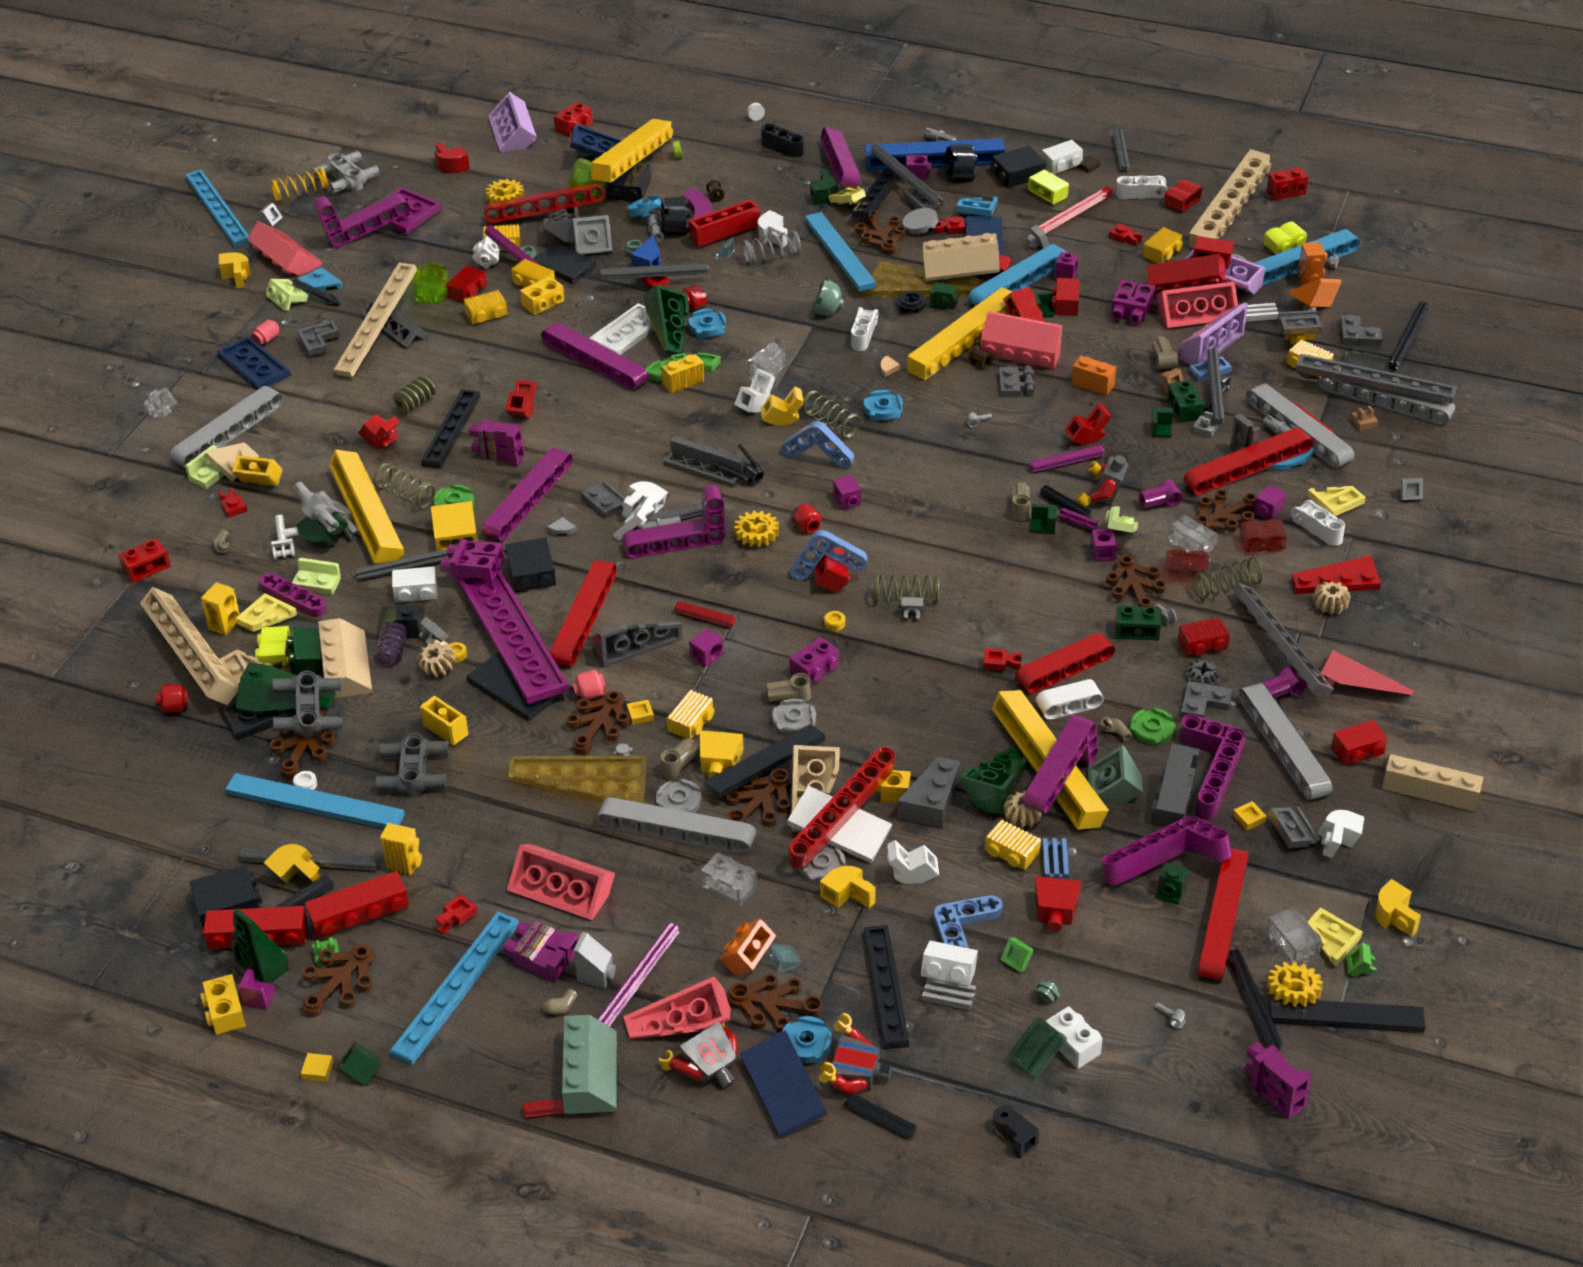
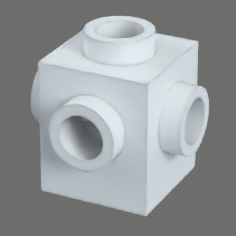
M486 236L474 246L472 259L485 269L490 265L494 266L499 260L498 255L501 246Z

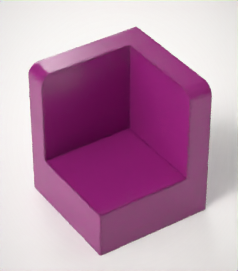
M247 969L239 985L243 1006L267 1010L276 992L274 984L256 981L253 969Z

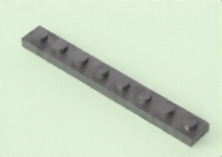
M1300 354L1295 370L1304 374L1317 375L1323 378L1341 380L1342 382L1360 384L1362 386L1449 404L1453 403L1457 386L1305 354Z
M1237 582L1232 588L1238 595L1237 599L1247 606L1248 613L1257 619L1256 623L1267 631V637L1277 644L1276 648L1281 653L1286 655L1288 658L1287 662L1298 670V676L1309 684L1307 687L1313 693H1322L1329 696L1334 690L1333 687L1252 587Z

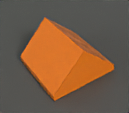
M1318 279L1293 289L1289 293L1310 307H1331L1341 285V279Z

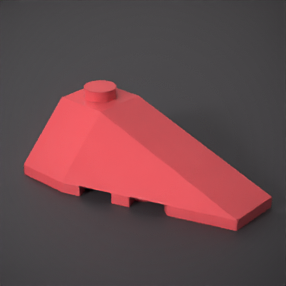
M1334 650L1330 652L1320 672L1332 685L1338 682L1345 685L1409 695L1414 693V690Z
M713 976L623 1017L630 1039L704 1031L717 1022L722 1024L729 1021L731 1009L724 988Z

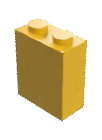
M472 501L431 506L437 551L447 549L449 544L458 545L461 539H466L468 542L477 541Z

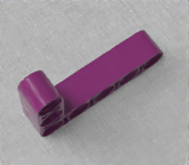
M400 193L384 198L339 220L335 208L326 197H318L313 203L323 231L335 247H341L406 215L410 211L409 203Z
M709 485L702 490L703 519L633 530L625 533L622 541L627 556L630 558H640L715 545L724 541L726 537L725 509L719 488L715 485Z
M1076 714L1072 715L1028 787L1023 798V805L1046 814L1077 762L1079 761L1088 766L1094 763L1098 753L1097 726L1095 722Z
M1186 715L1181 721L1180 741L1184 744L1216 753L1198 793L1196 806L1197 816L1204 820H1210L1217 815L1243 755L1246 734L1237 727L1196 715Z
M1195 816L1182 818L1104 856L1101 861L1106 883L1110 885L1123 883L1190 849L1214 861L1227 860L1232 856L1228 832Z

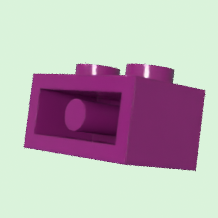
M819 637L789 658L790 674L792 676L798 673L808 675L810 685L815 681H819L824 675L839 666V649L824 638Z

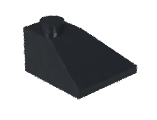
M395 605L382 607L377 639H420L419 634L422 630L421 621L424 617V606Z

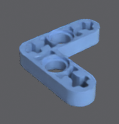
M813 421L784 441L781 447V451L786 457L794 458L816 444L838 467L843 469L849 468L855 458L853 452L820 421ZM800 437L807 438L808 442H803ZM826 442L833 443L835 448L829 447Z
M817 530L793 561L790 573L796 580H805L824 555L854 571H861L866 568L868 557L863 550L828 531ZM825 539V541H822V542L819 544V548H818V547H817V542H818V540ZM836 547H842L845 550V552L843 554H838L834 551V549ZM807 552H813L816 554V557L810 559L807 558L805 554ZM803 563H804V564H805L804 570H801L800 572H798L797 569L799 570V569L802 567Z
M989 895L938 905L934 910V923L941 943L969 948L961 926L999 918L1002 914L1003 906L1001 899L997 896ZM964 909H972L974 913L966 915L962 911ZM943 915H946V917H949V918H948V923H945V918H944ZM948 931L956 932L958 935L956 937L950 938L947 937L945 933Z

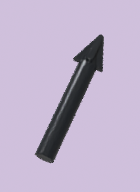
M296 278L292 282V285L327 301L326 304L341 305L332 293L329 295Z
M1231 377L1221 380L1222 395L1225 391L1229 390ZM1211 399L1205 406V411L1210 413L1212 411Z

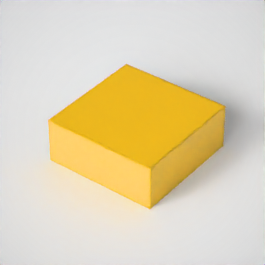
M649 700L627 704V711L632 725L654 721V714Z
M1253 801L1233 811V817L1246 831L1266 823L1267 816Z
M307 1053L301 1071L302 1080L327 1082L334 1062L332 1055Z

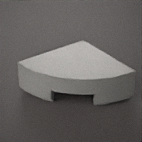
M564 517L547 526L548 532L553 535H557V533L571 535L577 532L576 526Z

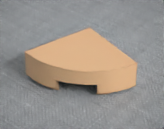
M885 356L882 359L881 372L884 377L900 370V364L889 356Z

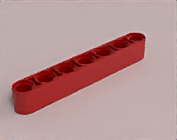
M589 183L490 203L484 207V216L488 222L496 223L596 203L604 199L605 191L601 184ZM594 189L601 190L597 196L592 195V191ZM582 192L584 195L581 199H575V194ZM559 196L566 197L563 203L557 201ZM547 199L549 203L547 206H541L540 201ZM524 203L532 205L528 210L523 209L522 206ZM508 206H512L514 208V211L512 213H506L505 208ZM489 210L497 212L493 217L488 216L487 213Z
M1297 427L1193 468L1184 475L1183 481L1196 495H1202L1267 469L1274 464L1304 454L1313 446V440L1301 428Z
M594 560L552 646L550 654L557 665L567 667L575 665L616 577V563Z
M888 747L877 749L790 843L788 862L793 868H805L891 775L895 762V753L892 749Z
M1231 848L1232 856L1221 863L1198 970V976L1223 981L1249 855V851Z

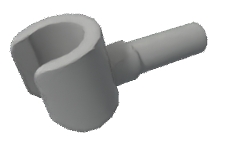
M972 412L968 415L969 420L967 424L970 428H976L980 424L979 421L992 418V414L977 416Z
M1160 604L1155 605V607H1160V612L1166 625L1170 624L1169 621H1177L1174 609H1165Z
M1156 1003V1009L1171 1017L1169 1019L1170 1025L1175 1029H1182L1186 1022L1184 1011L1182 1009L1173 1011L1160 1003Z

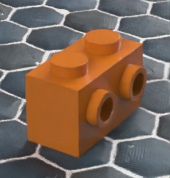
M1320 242L1302 243L1297 275L1302 286L1322 279L1325 276L1324 262H1327V252L1323 250Z
M1080 356L1073 365L1071 384L1107 396L1115 385L1116 366Z
M761 919L740 924L735 931L737 934L724 946L725 951L719 959L735 976L752 971L776 937Z

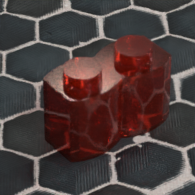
M1269 519L1263 522L1250 520L1241 523L1240 537L1245 552L1280 551L1286 548L1287 536L1282 520Z
M1172 549L1166 552L1165 569L1168 571L1182 572L1187 570L1194 574L1204 570L1208 571L1209 554L1204 551H1191L1187 553L1184 550Z

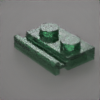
M1036 1016L1006 1057L1037 1079L1067 1040V1037Z

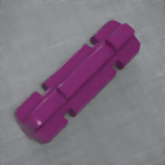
M1064 508L1059 513V518L1084 528L1086 527L1089 530L1097 529V520Z

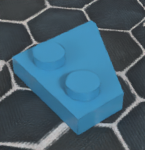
M982 197L973 199L962 198L957 204L956 212L963 215L992 216L998 204V197H992V201H983Z
M322 267L298 278V280L323 292H326L327 287L336 286L337 290L343 288L342 282Z

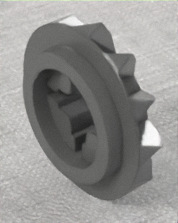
M1197 659L1195 662H1189L1188 667H1186L1185 675L1191 682L1215 685L1221 678L1220 667L1216 666L1215 662L1209 663L1207 659L1205 661ZM1202 670H1206V672H1205L1204 675L1202 676L1201 671H1202Z

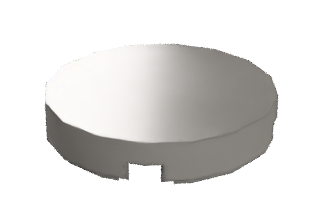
M920 208L905 215L902 224L908 233L922 234L927 232L928 228H934L937 225L938 215L931 208Z
M793 698L783 700L772 711V723L779 732L791 735L809 724L815 726L816 711L812 705L806 704L805 700Z
M678 779V782L672 783L671 780L664 783L658 789L656 805L695 813L702 805V794L700 788L692 781Z
M827 843L805 868L799 869L805 879L820 884V880L830 871L846 866L844 853L838 847L829 846Z

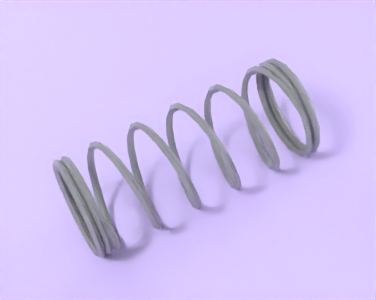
M791 231L789 237L787 234L782 233L780 240L774 234L771 237V241L764 236L761 243L758 239L754 238L752 246L749 241L744 240L742 247L746 262L751 263L752 258L754 262L756 261L753 251L754 240L758 241L761 247L762 259L765 260L763 251L764 238L768 240L771 256L774 258L772 248L774 236L780 244L782 257L784 256L781 245L782 235H785L789 241L791 255H793V250L796 254H799L801 245L798 233ZM794 235H795L796 242H797V248H796V245H795Z

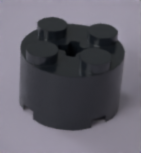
M953 144L947 146L945 163L948 164V169H945L948 180L975 179L974 165L978 162V156L974 154L972 144Z
M666 197L661 200L662 233L684 234L689 232V224L686 223L687 218H690L688 198Z

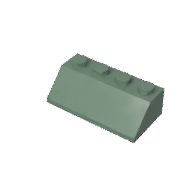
M591 1015L564 1016L562 1079L564 1114L617 1111V1031Z

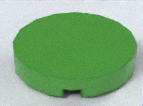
M451 485V488L447 489L446 487L441 488L434 496L435 506L472 501V506L475 504L472 490L463 485Z
M1151 708V710L1147 711L1145 709L1139 710L1133 715L1130 723V731L1133 737L1147 745L1167 743L1173 738L1176 729L1173 717L1166 711L1158 708Z

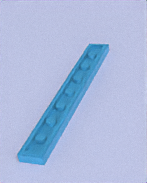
M198 170L186 174L187 182L234 248L251 243L247 240L249 237L248 233L203 171Z
M823 213L806 215L805 222L857 290L860 292L876 288V281Z
M237 773L234 774L225 789L226 795L385 829L388 823L400 825L405 816L403 809Z
M497 911L390 1050L391 1057L410 1065L414 1064L516 930L519 924L518 919Z

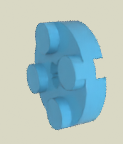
M659 195L648 196L646 200L640 199L633 202L627 208L630 217L634 218L639 215L646 217L651 214V210L660 209L661 198Z
M701 309L695 311L692 318L689 317V329L698 339H705L716 335L720 336L725 333L726 317L720 311L715 313L713 309Z
M877 390L871 392L867 399L865 397L864 412L870 416L871 421L878 422L880 420H896L900 418V413L903 410V400L897 393L895 396L889 390Z
M803 1016L792 1024L790 1021L782 1030H786L802 1063L820 1064L831 1050L832 1033L826 1028L825 1023L818 1018ZM806 1037H810L811 1042L804 1043L801 1040H805Z

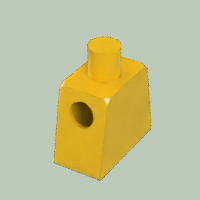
M700 731L701 772L708 773V778H711L739 763L744 750L743 734Z

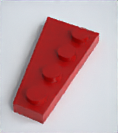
M1371 555L1294 573L1291 578L1295 594L1315 593L1317 585H1322L1323 581L1327 583L1333 581L1336 584L1341 582V586H1346L1348 591L1380 590L1381 586Z

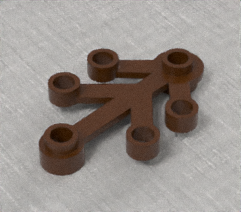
M874 211L869 218H864V223H857L855 225V232L861 234L862 243L880 246L884 254L892 255L898 249L900 238L906 235V228L900 225V218L898 216H891L889 224L883 229L879 223V215ZM866 225L873 226L875 230L866 228ZM895 229V234L889 239L888 236Z
M1218 489L1215 492V512L1207 516L1208 509L1211 508L1212 500L1207 496L1201 497L1199 499V516H1195L1191 522L1193 530L1200 534L1207 533L1211 528L1236 532L1238 522L1251 525L1254 522V514L1251 511H1254L1257 496L1254 493H1247L1243 496L1242 501L1224 508L1228 492L1224 489ZM1242 509L1246 511L1242 515L1233 514ZM1218 520H1224V521H1226V523L1217 522V521H1218Z
M1129 555L1117 558V568L1114 572L1107 573L1106 583L1110 586H1115L1123 574H1126L1127 578L1120 586L1113 587L1112 597L1116 600L1123 599L1127 590L1132 586L1138 600L1136 606L1154 607V603L1150 598L1146 597L1142 586L1153 590L1157 594L1164 593L1166 590L1165 581L1156 580L1159 578L1160 569L1156 566L1147 568L1139 565L1136 559ZM1135 572L1146 575L1148 579L1136 575Z
M610 691L603 696V699L592 702L581 699L577 702V711L580 714H586L590 710L598 708L602 709L583 716L569 714L566 717L567 727L571 729L592 722L585 733L577 736L574 740L573 745L576 754L583 756L592 751L591 739L602 724L608 741L614 742L620 738L619 729L614 727L609 714L611 711H614L618 726L625 727L630 724V716L622 708L625 703V697L621 692Z
M322 730L319 733L324 746H331L335 743V736L332 731ZM279 731L282 738H290L294 734V731ZM298 735L285 741L275 739L270 743L271 752L274 754H281L284 750L296 746L290 759L284 760L280 767L282 777L288 780L293 779L296 774L300 773L298 762L307 746L312 752L314 761L322 762L327 758L325 748L320 747L314 737L305 738Z
M782 768L775 769L769 777L756 778L743 785L741 792L732 791L727 794L726 802L729 806H737L740 801L751 800L742 810L733 809L729 811L727 819L746 823V818L762 804L764 811L762 815L763 825L766 827L774 826L776 824V814L773 812L771 795L776 790L779 798L777 800L778 812L787 813L791 809V802L787 798L786 788L791 784L789 773ZM766 786L764 789L754 790L755 787Z
M359 944L348 952L334 953L331 949L321 950L319 962L322 965L329 966L333 962L347 963L343 967L317 969L314 965H307L303 968V979L307 982L331 978L316 994L308 995L303 1000V1013L308 1017L319 1016L323 1011V1001L341 983V1005L345 1008L353 1007L356 1004V995L352 991L351 973L358 967L357 988L360 991L366 992L372 988V978L369 976L368 966L374 959L373 949L366 944ZM330 956L329 959H324L323 957ZM308 972H313L314 974H313V975H307L306 973H308ZM367 981L368 984L363 985L361 982ZM352 998L351 1001H345L344 999Z
M771 973L764 975L762 979L750 985L742 982L735 983L730 987L727 994L728 1001L732 1005L743 1007L751 1018V1026L754 1029L764 1028L766 1017L763 1013L757 1011L753 1003L763 1006L775 1022V1030L778 1033L782 1032L785 1027L779 1026L780 1024H788L790 1022L787 1017L782 1015L778 1008L801 1011L806 1016L815 1018L819 1017L823 1011V1002L820 997L815 995L808 996L803 1001L781 998L788 993L791 995L799 994L802 990V983L798 978H791L787 983L777 987V976ZM762 989H766L769 991L765 994L757 993Z

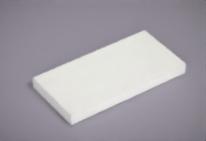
M638 303L589 339L622 355L655 330L646 313L645 306Z
M808 786L787 820V825L802 831L832 799V796ZM859 809L828 844L872 863L890 832L892 824Z

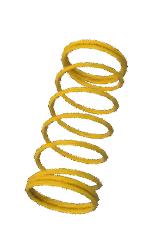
M320 167L316 172L319 175L322 187L327 189L326 174L323 168ZM313 169L312 177L307 171H304L303 180L301 176L297 173L294 176V182L289 176H286L285 185L279 178H277L276 181L274 179L271 180V187L276 201L281 200L280 191L277 185L278 180H280V182L282 183L286 191L287 198L289 199L287 190V177L292 182L294 189L296 191V195L299 196L296 187V175H298V177L300 178L304 186L305 192L307 194L308 192L305 185V173H307L313 183L314 190L316 192L317 190L314 182V171L316 169Z

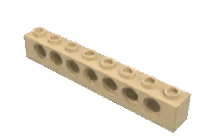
M1252 149L1249 150L1190 231L1189 247L1194 248L1198 236L1219 239L1220 236L1225 234L1226 228L1232 224L1235 215L1240 213L1241 207L1247 203L1250 194L1255 192L1258 183H1261L1264 175L1270 171L1269 154Z
M152 587L140 602L141 606L206 696L228 705L239 690L238 684L173 596Z

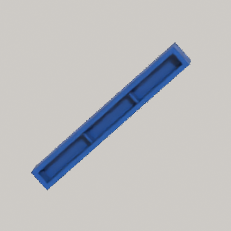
M1003 138L878 144L904 167H906V155H927V162H931V168L948 167V164L945 163V151L947 146L953 144L973 145V152L978 156V162L974 166L991 165L993 155L1005 152ZM875 144L865 145L866 170H884L887 165L871 152V146Z

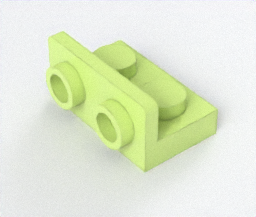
M270 279L266 296L284 311H289L291 303L307 302L308 294L292 285L289 279Z
M214 445L185 466L188 480L204 489L209 488L225 476L204 457L207 451L217 449Z
M1120 506L1111 507L1110 511H1107L1105 523H1108V528L1131 533L1137 531L1139 522H1134L1133 517H1119Z
M299 558L297 561L299 571L292 583L312 593L333 595L341 580L338 563Z

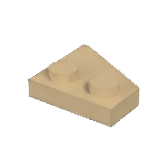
M244 442L209 450L204 454V457L233 482L238 478L232 471L236 457L241 455L258 458L259 455Z
M238 649L219 659L238 686L241 675L249 662L263 664L259 662L258 658L248 656L245 652Z

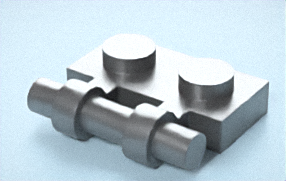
M1026 365L1023 372H1019L1018 367H999L1001 397H1020V392H1026L1028 395L1034 393V371L1030 365Z

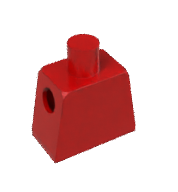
M1035 876L1034 899L1037 920L1047 923V928L1050 931L1058 932L1062 929V924L1070 925L1073 923L1080 900L1081 881Z

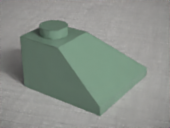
M1123 745L1088 766V783L1103 803H1127L1143 793L1142 775Z

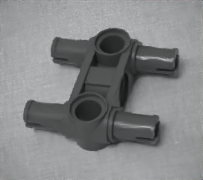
M303 671L299 675L293 676V678L273 679V693L293 692V694H296V715L294 717H273V731H294V733L300 734L302 737L311 738L317 733L322 732V730H342V716H322V714H319V694L327 691L340 692L341 677L321 678L311 671Z
M410 734L399 743H380V757H400V767L397 775L376 776L377 791L397 790L407 797H416L426 791L427 788L447 787L446 773L426 774V762L429 755H449L448 740L428 741V739L423 738L419 734Z

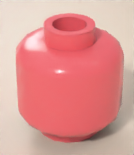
M589 670L577 674L576 683H573V688L576 696L581 695L582 699L589 701L602 697L604 694L603 690H606V685L602 673L598 674L596 670Z

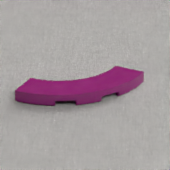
M690 188L681 195V197L688 198V204L695 211L692 219L713 212L710 200L697 189Z

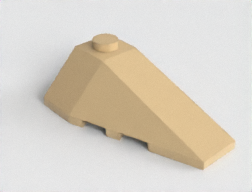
M794 745L791 769V814L808 786L828 795L830 794L839 771L840 747ZM791 827V832H801L800 830Z

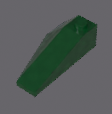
M656 285L644 295L646 313L664 351L682 354L685 337L683 331L687 325L685 321L686 315L689 313L687 293Z
M249 662L240 678L236 711L261 715L265 714V711L278 710V713H286L287 709H296V694H293V692L273 693V679L293 678L295 675L270 665ZM335 691L321 692L319 694V710L329 709L336 696Z
M1009 748L994 755V759L991 761L983 760L978 767H968L960 776L959 781L977 808L983 809L990 814H1000L1003 811L1008 795L1013 794L1029 761L1022 751Z
M239 908L234 910L233 926L235 930L232 932V937L235 940L231 942L234 960L246 971L247 969H253L255 979L259 982L271 984L289 970L287 964L288 956L250 917Z

